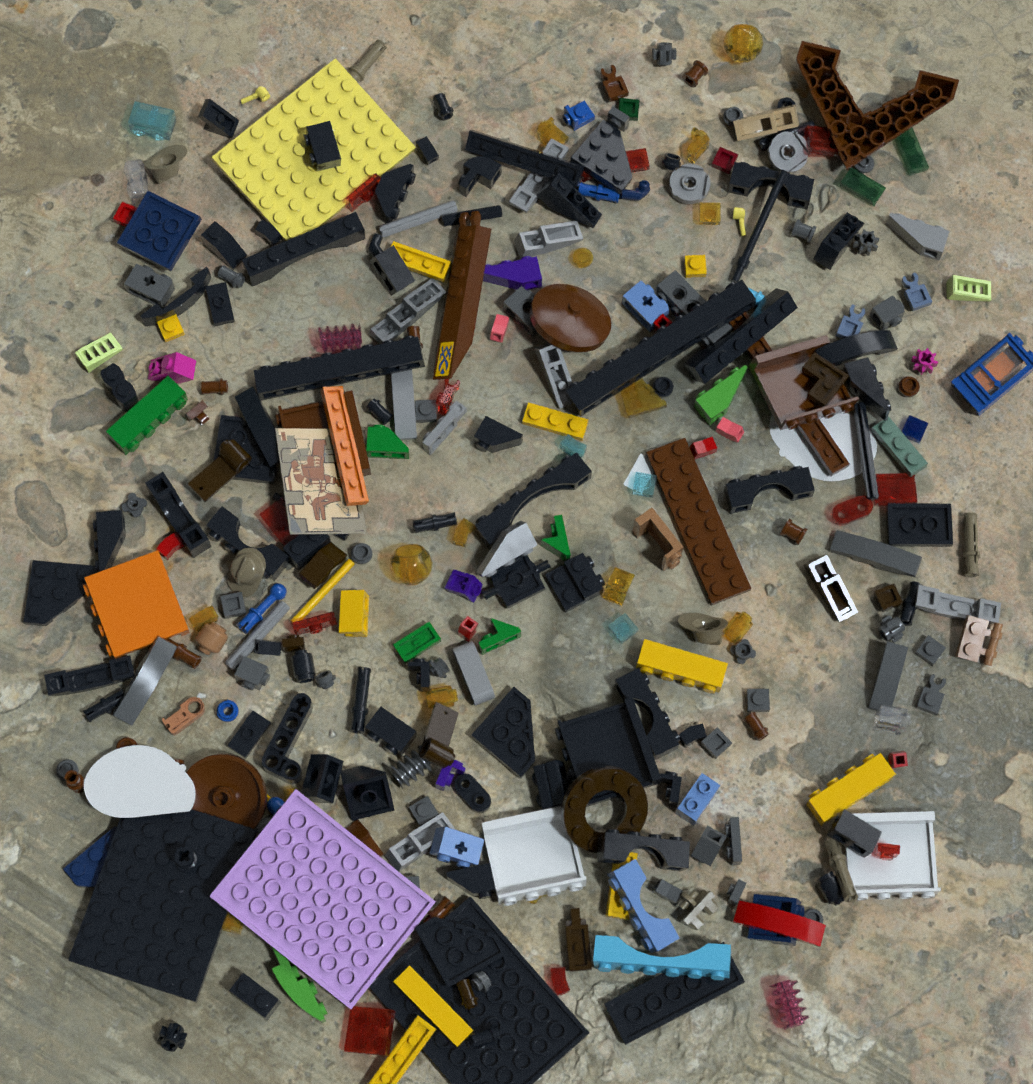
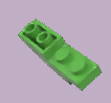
M273 948L280 965L272 968L285 992L309 1016L321 1023L326 1022L324 1015L328 1013L323 1002L318 1003L314 996L318 994V991L313 981L308 982L307 978L298 981L297 978L301 976L296 965L291 966L289 960Z

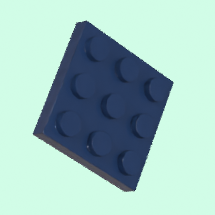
M147 191L117 244L171 272L202 218L183 207Z

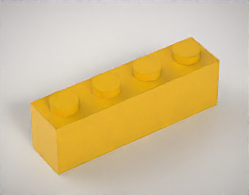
M644 639L636 669L639 668L641 673L645 672L646 675H652V673L660 675L666 681H673V679L681 681V684L687 687L698 686L703 688V691L714 694L715 692L719 693L728 663Z
M881 753L876 756L874 754L869 755L862 760L863 765L858 768L855 765L844 772L846 776L840 780L838 777L834 778L826 784L828 788L822 792L818 789L809 795L810 799L806 805L821 826L839 815L842 810L848 809L895 777L896 773Z

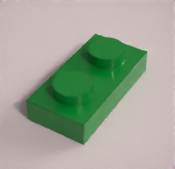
M429 621L393 644V647L406 664L441 642V638Z

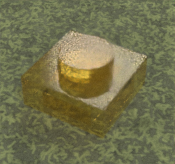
M700 202L699 225H720V203Z

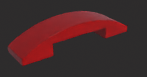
M745 901L738 902L733 923L753 929L759 928L798 939L800 942L817 947L821 946L826 928L825 924L809 918Z

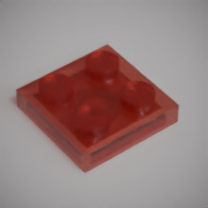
M354 1006L350 1009L344 1052L389 1057L395 1010Z

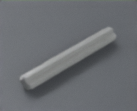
M449 201L389 222L379 227L382 237H387L441 218L443 214L457 212V205L455 201Z
M280 601L226 660L225 664L230 669L236 670L243 657H247L254 650L255 639L263 640L290 610V607L285 602Z

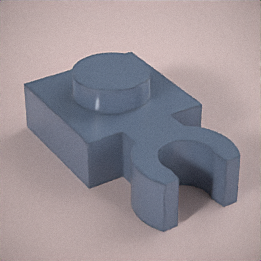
M913 273L911 276L913 282L907 281L905 276L901 280L902 285L908 289L905 290L904 295L912 312L932 304L925 285H918V275L916 273Z
M851 305L848 313L849 317L844 315L836 333L837 337L843 339L860 333L863 322L859 320L864 317V308L860 314L854 313L855 305Z

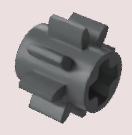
M661 42L657 43V48H652V58L657 60V65H671L672 60H676L677 50L672 48V43Z
M863 229L861 235H855L854 239L856 241L853 244V248L858 249L859 255L862 253L869 256L871 250L877 251L878 246L876 244L879 242V238H875L874 231L869 232Z
M888 615L879 622L881 626L878 627V631L885 641L891 639L895 643L904 636L902 632L905 630V626L899 617L896 616L892 619Z

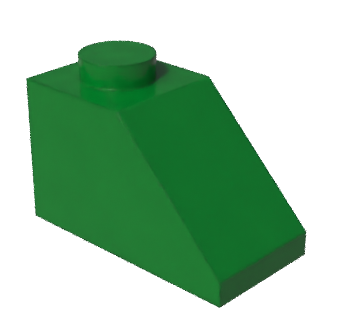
M384 425L368 427L366 448L368 458H410L409 448L389 427Z

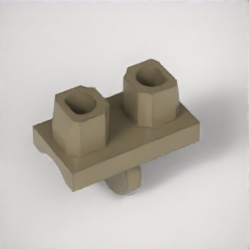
M704 889L699 894L695 890L689 895L682 892L680 897L684 901L679 907L683 911L676 919L680 923L698 930L704 923L698 916L700 911L703 909L708 915H711L718 908L713 899L715 895L711 891L707 892Z

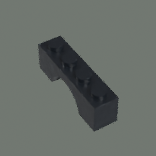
M734 162L728 193L748 197L758 187H773L780 171L770 170L765 166H751L746 162ZM788 172L780 190L786 199L787 205L807 210L815 179H811L806 175H793Z
M795 466L790 471L782 472L781 470H776L766 476L757 474L749 477L747 480L733 479L729 481L725 486L724 492L730 514L751 510L754 498L760 492L769 489L785 493L791 501L813 497L815 489L809 467Z
M164 472L145 482L149 493L193 558L212 547L208 537L198 522L191 516Z
M221 506L206 524L209 532L208 536L216 542L220 540L224 543L225 549L233 555L244 548H253L244 544L239 538L241 525L239 518ZM274 544L262 548H254L260 551L265 558L266 568L263 578H270L275 581L290 563L289 555Z
M637 668L615 679L614 685L623 702L624 699L633 696L635 704L642 706L650 714L652 729L648 733L647 739L654 759L657 760L677 750L680 738L675 729L671 730L668 724L670 719L666 711H661L658 705L660 700L656 692H651L648 686L650 681L645 672L641 673L640 669Z
M607 829L606 832L598 835L597 862L620 864L626 861L633 849H642L648 851L656 858L660 869L683 871L689 868L690 842L682 841V837L662 839L661 835L649 834L648 837L640 836L641 833L639 832L619 834V830Z

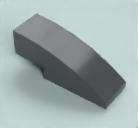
M888 641L885 644L868 709L890 714L908 647Z

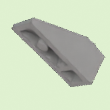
M549 342L535 347L540 367L558 408L571 405L566 396V390L572 384V380L561 348Z

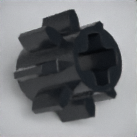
M170 1023L168 1027L162 1026L157 1041L161 1042L164 1050L175 1052L177 1047L183 1049L187 1033L184 1032V1028L181 1025Z

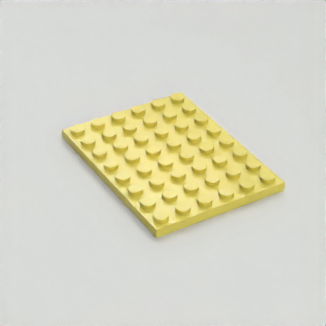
M335 58L213 155L212 161L264 219L279 231L282 239L287 241L323 226L376 183L383 173L389 172L414 152L416 147ZM330 121L341 156V166L317 171L315 165H311L309 153H311L310 146L306 147L303 134H306V126Z

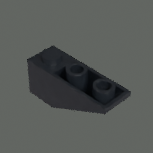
M560 173L546 181L537 194L551 210L591 228L595 227L602 216Z
M847 212L821 242L813 259L831 270L851 244L855 235L863 227L864 222Z
M869 357L844 363L843 372L849 375L846 381L849 391L884 421L888 420L891 404L883 395V384L881 381L878 382L876 367L874 364H871Z
M122 510L96 512V519L93 520V530L97 532V540H94L95 553H98L99 560H95L96 573L112 567L125 540V516Z

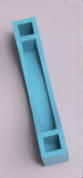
M595 935L593 963L594 968L602 972L620 970L622 973L631 974L636 971L643 972L646 975L664 973L669 977L688 975V977L694 979L705 976L711 977L713 980H724V978H730L731 945L708 943L689 954L676 957H658L635 950L619 937Z

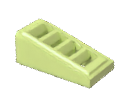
M952 275L946 282L947 299L991 301V281ZM980 287H983V294H980Z
M109 333L82 347L75 354L87 372L90 373L122 351L123 348L114 336ZM108 341L114 346L113 349H110L106 344ZM103 346L107 352L103 353L99 347ZM96 350L100 356L96 357L93 351ZM90 355L92 360L89 361L86 356Z

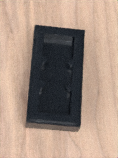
M226 282L206 286L214 326L235 322Z
M252 710L227 745L228 748L246 759L269 728L271 722Z

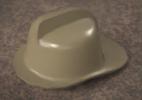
M183 145L168 146L146 161L144 166L151 170L158 183H163L178 174L179 161L185 157L187 149Z
M244 548L234 557L227 579L232 592H242L243 597H250L257 591L266 568L265 558L260 551L254 548Z
M686 613L678 618V624L685 629L691 630L698 643L708 645H720L723 629L728 625L725 619L701 613Z

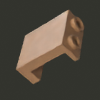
M651 507L635 519L632 533L638 539L648 532L666 554L663 557L662 570L665 571L668 568L672 570L680 563L679 560L682 557L683 546Z

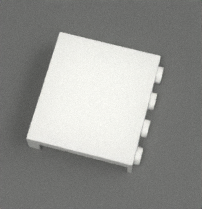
M561 806L482 823V831L499 905L510 906L524 899L526 901H533L538 899L539 896L547 894L548 896H556L561 891L566 890L575 892L586 886V876H584L578 847L567 835L562 824Z
M934 811L853 814L882 832L874 851L865 858L845 847L846 865L858 894L857 900H867L868 896H877L878 900L890 899V896L898 895L899 899H911L913 895H921V898H934L935 894L941 891V887L938 888L933 832Z

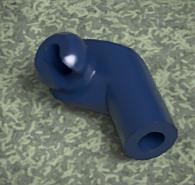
M642 180L636 189H625L622 192V199L641 200L650 192V183Z

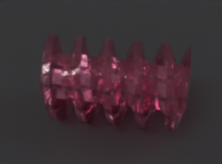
M360 323L358 329L355 328L354 324L350 325L349 330H347L346 325H342L341 331L335 325L333 332L326 326L324 333L318 327L320 347H322L324 353H327L329 346L332 352L336 351L337 346H339L341 351L344 350L345 345H347L348 349H352L353 344L356 345L357 349L361 348L362 335Z
M786 980L769 986L777 988L772 992V996H779L774 1001L775 1005H782L777 1012L785 1014L780 1021L788 1023L783 1027V1030L801 1026L810 1018L809 1015L801 1014L807 1008L798 1005L804 999L795 996L801 991L800 989H793V986L798 983L797 980Z

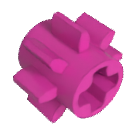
M929 348L922 352L918 349L916 356H913L911 359L915 363L913 370L917 369L920 375L927 371L931 374L933 367H936L938 361L934 360L936 353L930 352Z

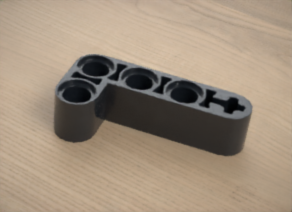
M299 693L294 696L262 757L264 770L288 784H297L303 776L300 765L288 757L313 710L311 698L305 693ZM305 701L307 707L303 706L299 711L298 704H303V702ZM291 720L298 722L297 727L294 729L287 727V723ZM281 739L288 741V745L284 748L277 747V743ZM270 759H277L278 764L275 767L270 768L267 766V762ZM296 768L298 773L294 777H288L286 775L288 769Z

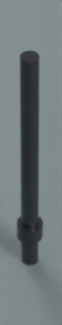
M783 169L779 172L742 256H739L736 262L737 267L731 278L732 282L736 281L737 283L744 269L748 268L749 258L788 175V172Z

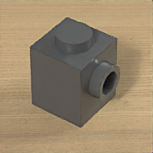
M892 295L874 306L870 317L880 330H885L890 326L893 328L902 322L905 308L902 302L896 300Z
M246 656L243 657L234 675L244 688L251 691L254 688L260 691L262 685L266 686L270 679L268 666Z
M707 825L691 856L699 862L711 866L727 836Z

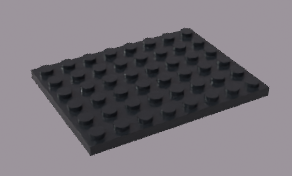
M192 809L187 812L120 818L68 961L197 1003L229 913L213 900L210 894L254 841L257 830ZM187 846L197 855L195 867L184 870L175 862L174 853L179 847ZM185 854L182 856L183 860L187 862L190 860Z
M470 896L444 920L496 934L507 952L506 956L480 970L491 981V986L488 987L487 992L476 991L471 984L472 977L466 978L470 980L475 997H478V1006L469 1010H465L464 1006H461L462 999L456 984L447 988L421 940L379 975L369 988L406 1031L418 1015L437 1029L422 1050L451 1084H534L589 1035V1031ZM410 965L473 1029L472 1033L489 1029L491 1025L493 1027L498 1026L501 1039L497 1040L498 1043L494 1041L475 1048L472 1035L470 1034L456 1047L393 981Z

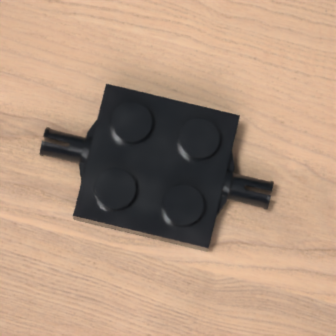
M520 555L515 558L513 564L496 569L497 572L490 576L493 587L483 591L482 594L485 600L497 594L503 600L506 608L509 609L545 590V586L540 579V572L551 568L548 560L535 565L528 555Z

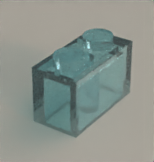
M135 101L128 124L130 131L135 135H147L156 140L170 141L176 123V116L174 110Z

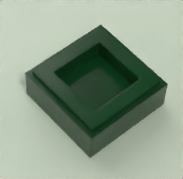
M620 98L619 110L630 117L629 120L638 121L640 100Z

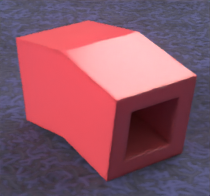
M496 315L490 340L503 343L509 324L508 316Z
M724 417L715 431L737 443L744 434L741 425L733 423Z

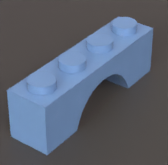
M636 859L607 874L610 878L608 882L611 888L617 891L620 896L619 902L622 908L628 911L631 916L630 922L633 928L641 934V942L646 950L654 953L679 939L669 918H655L649 915L643 908L640 900V890L647 878Z

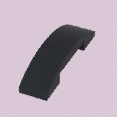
M206 266L190 278L192 287L166 307L161 309L158 304H155L140 315L145 326L158 325V321L175 314L179 316L193 306L203 295L206 286L209 285L211 280L208 267Z
M879 330L837 340L815 349L814 352L834 366H838L843 361L874 353L881 355L896 351L898 348L890 330Z
M129 655L111 659L109 663L66 672V670L45 674L44 678L48 696H61L114 685L133 678L135 674L131 656Z

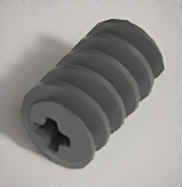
M421 745L417 747L419 754L412 750L410 752L411 758L405 755L403 757L404 763L399 760L396 762L397 769L392 765L389 767L391 775L401 788L403 783L408 787L410 786V778L415 782L418 781L417 773L425 776L424 768L432 771L431 762L420 757Z

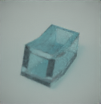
M568 434L560 443L559 448L571 456L577 452L583 459L587 445L576 441Z

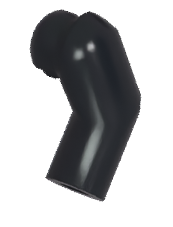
M376 233L373 234L368 248L372 258L383 252L380 247L383 237Z

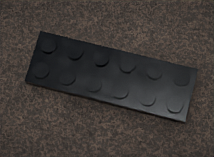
M731 956L730 978L713 980L711 977L702 976L699 979L688 977V975L669 977L662 973L604 1003V1006L621 1039L627 1045L744 984L745 981Z

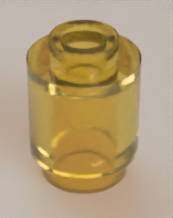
M744 611L741 613L736 612L728 621L727 627L724 628L723 636L733 644L741 641L753 626L751 622L752 617Z
M451 685L431 688V691L425 692L428 709L433 708L435 702L448 708L454 707V702H458L456 689H452Z

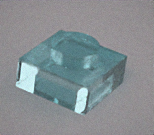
M636 472L632 494L653 498L657 475Z
M626 613L608 626L609 630L621 644L639 631Z

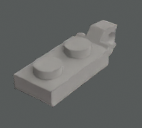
M458 401L449 407L450 411L445 417L442 416L438 420L433 431H429L424 436L423 448L429 455L455 429L457 422L467 412V408Z

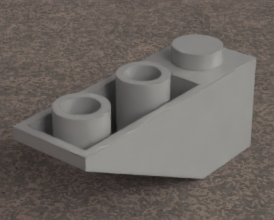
M899 213L889 214L886 224L919 255L940 260L949 234L948 230L938 225L926 224L919 219L912 220L906 218Z
M519 521L501 532L476 571L477 575L485 576L486 578L497 572L496 569L499 567L509 566L515 562L516 557L528 555L533 551V547L538 544L527 523Z

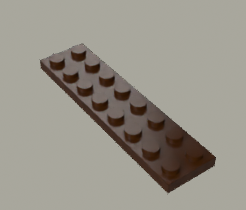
M686 438L646 452V457L711 606L751 591V586Z

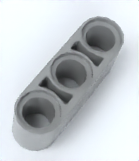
M471 641L452 648L474 706L494 699V691L474 642Z

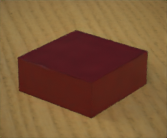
M719 147L711 167L730 174L739 154Z

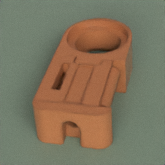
M189 698L180 705L181 709L166 720L162 718L163 724L173 736H176L204 714L205 706L200 698ZM197 702L201 705L198 713L189 712L188 708L191 703Z

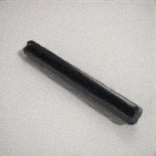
M858 402L854 405V416L866 499L873 501L877 500L879 495L866 405L863 402Z

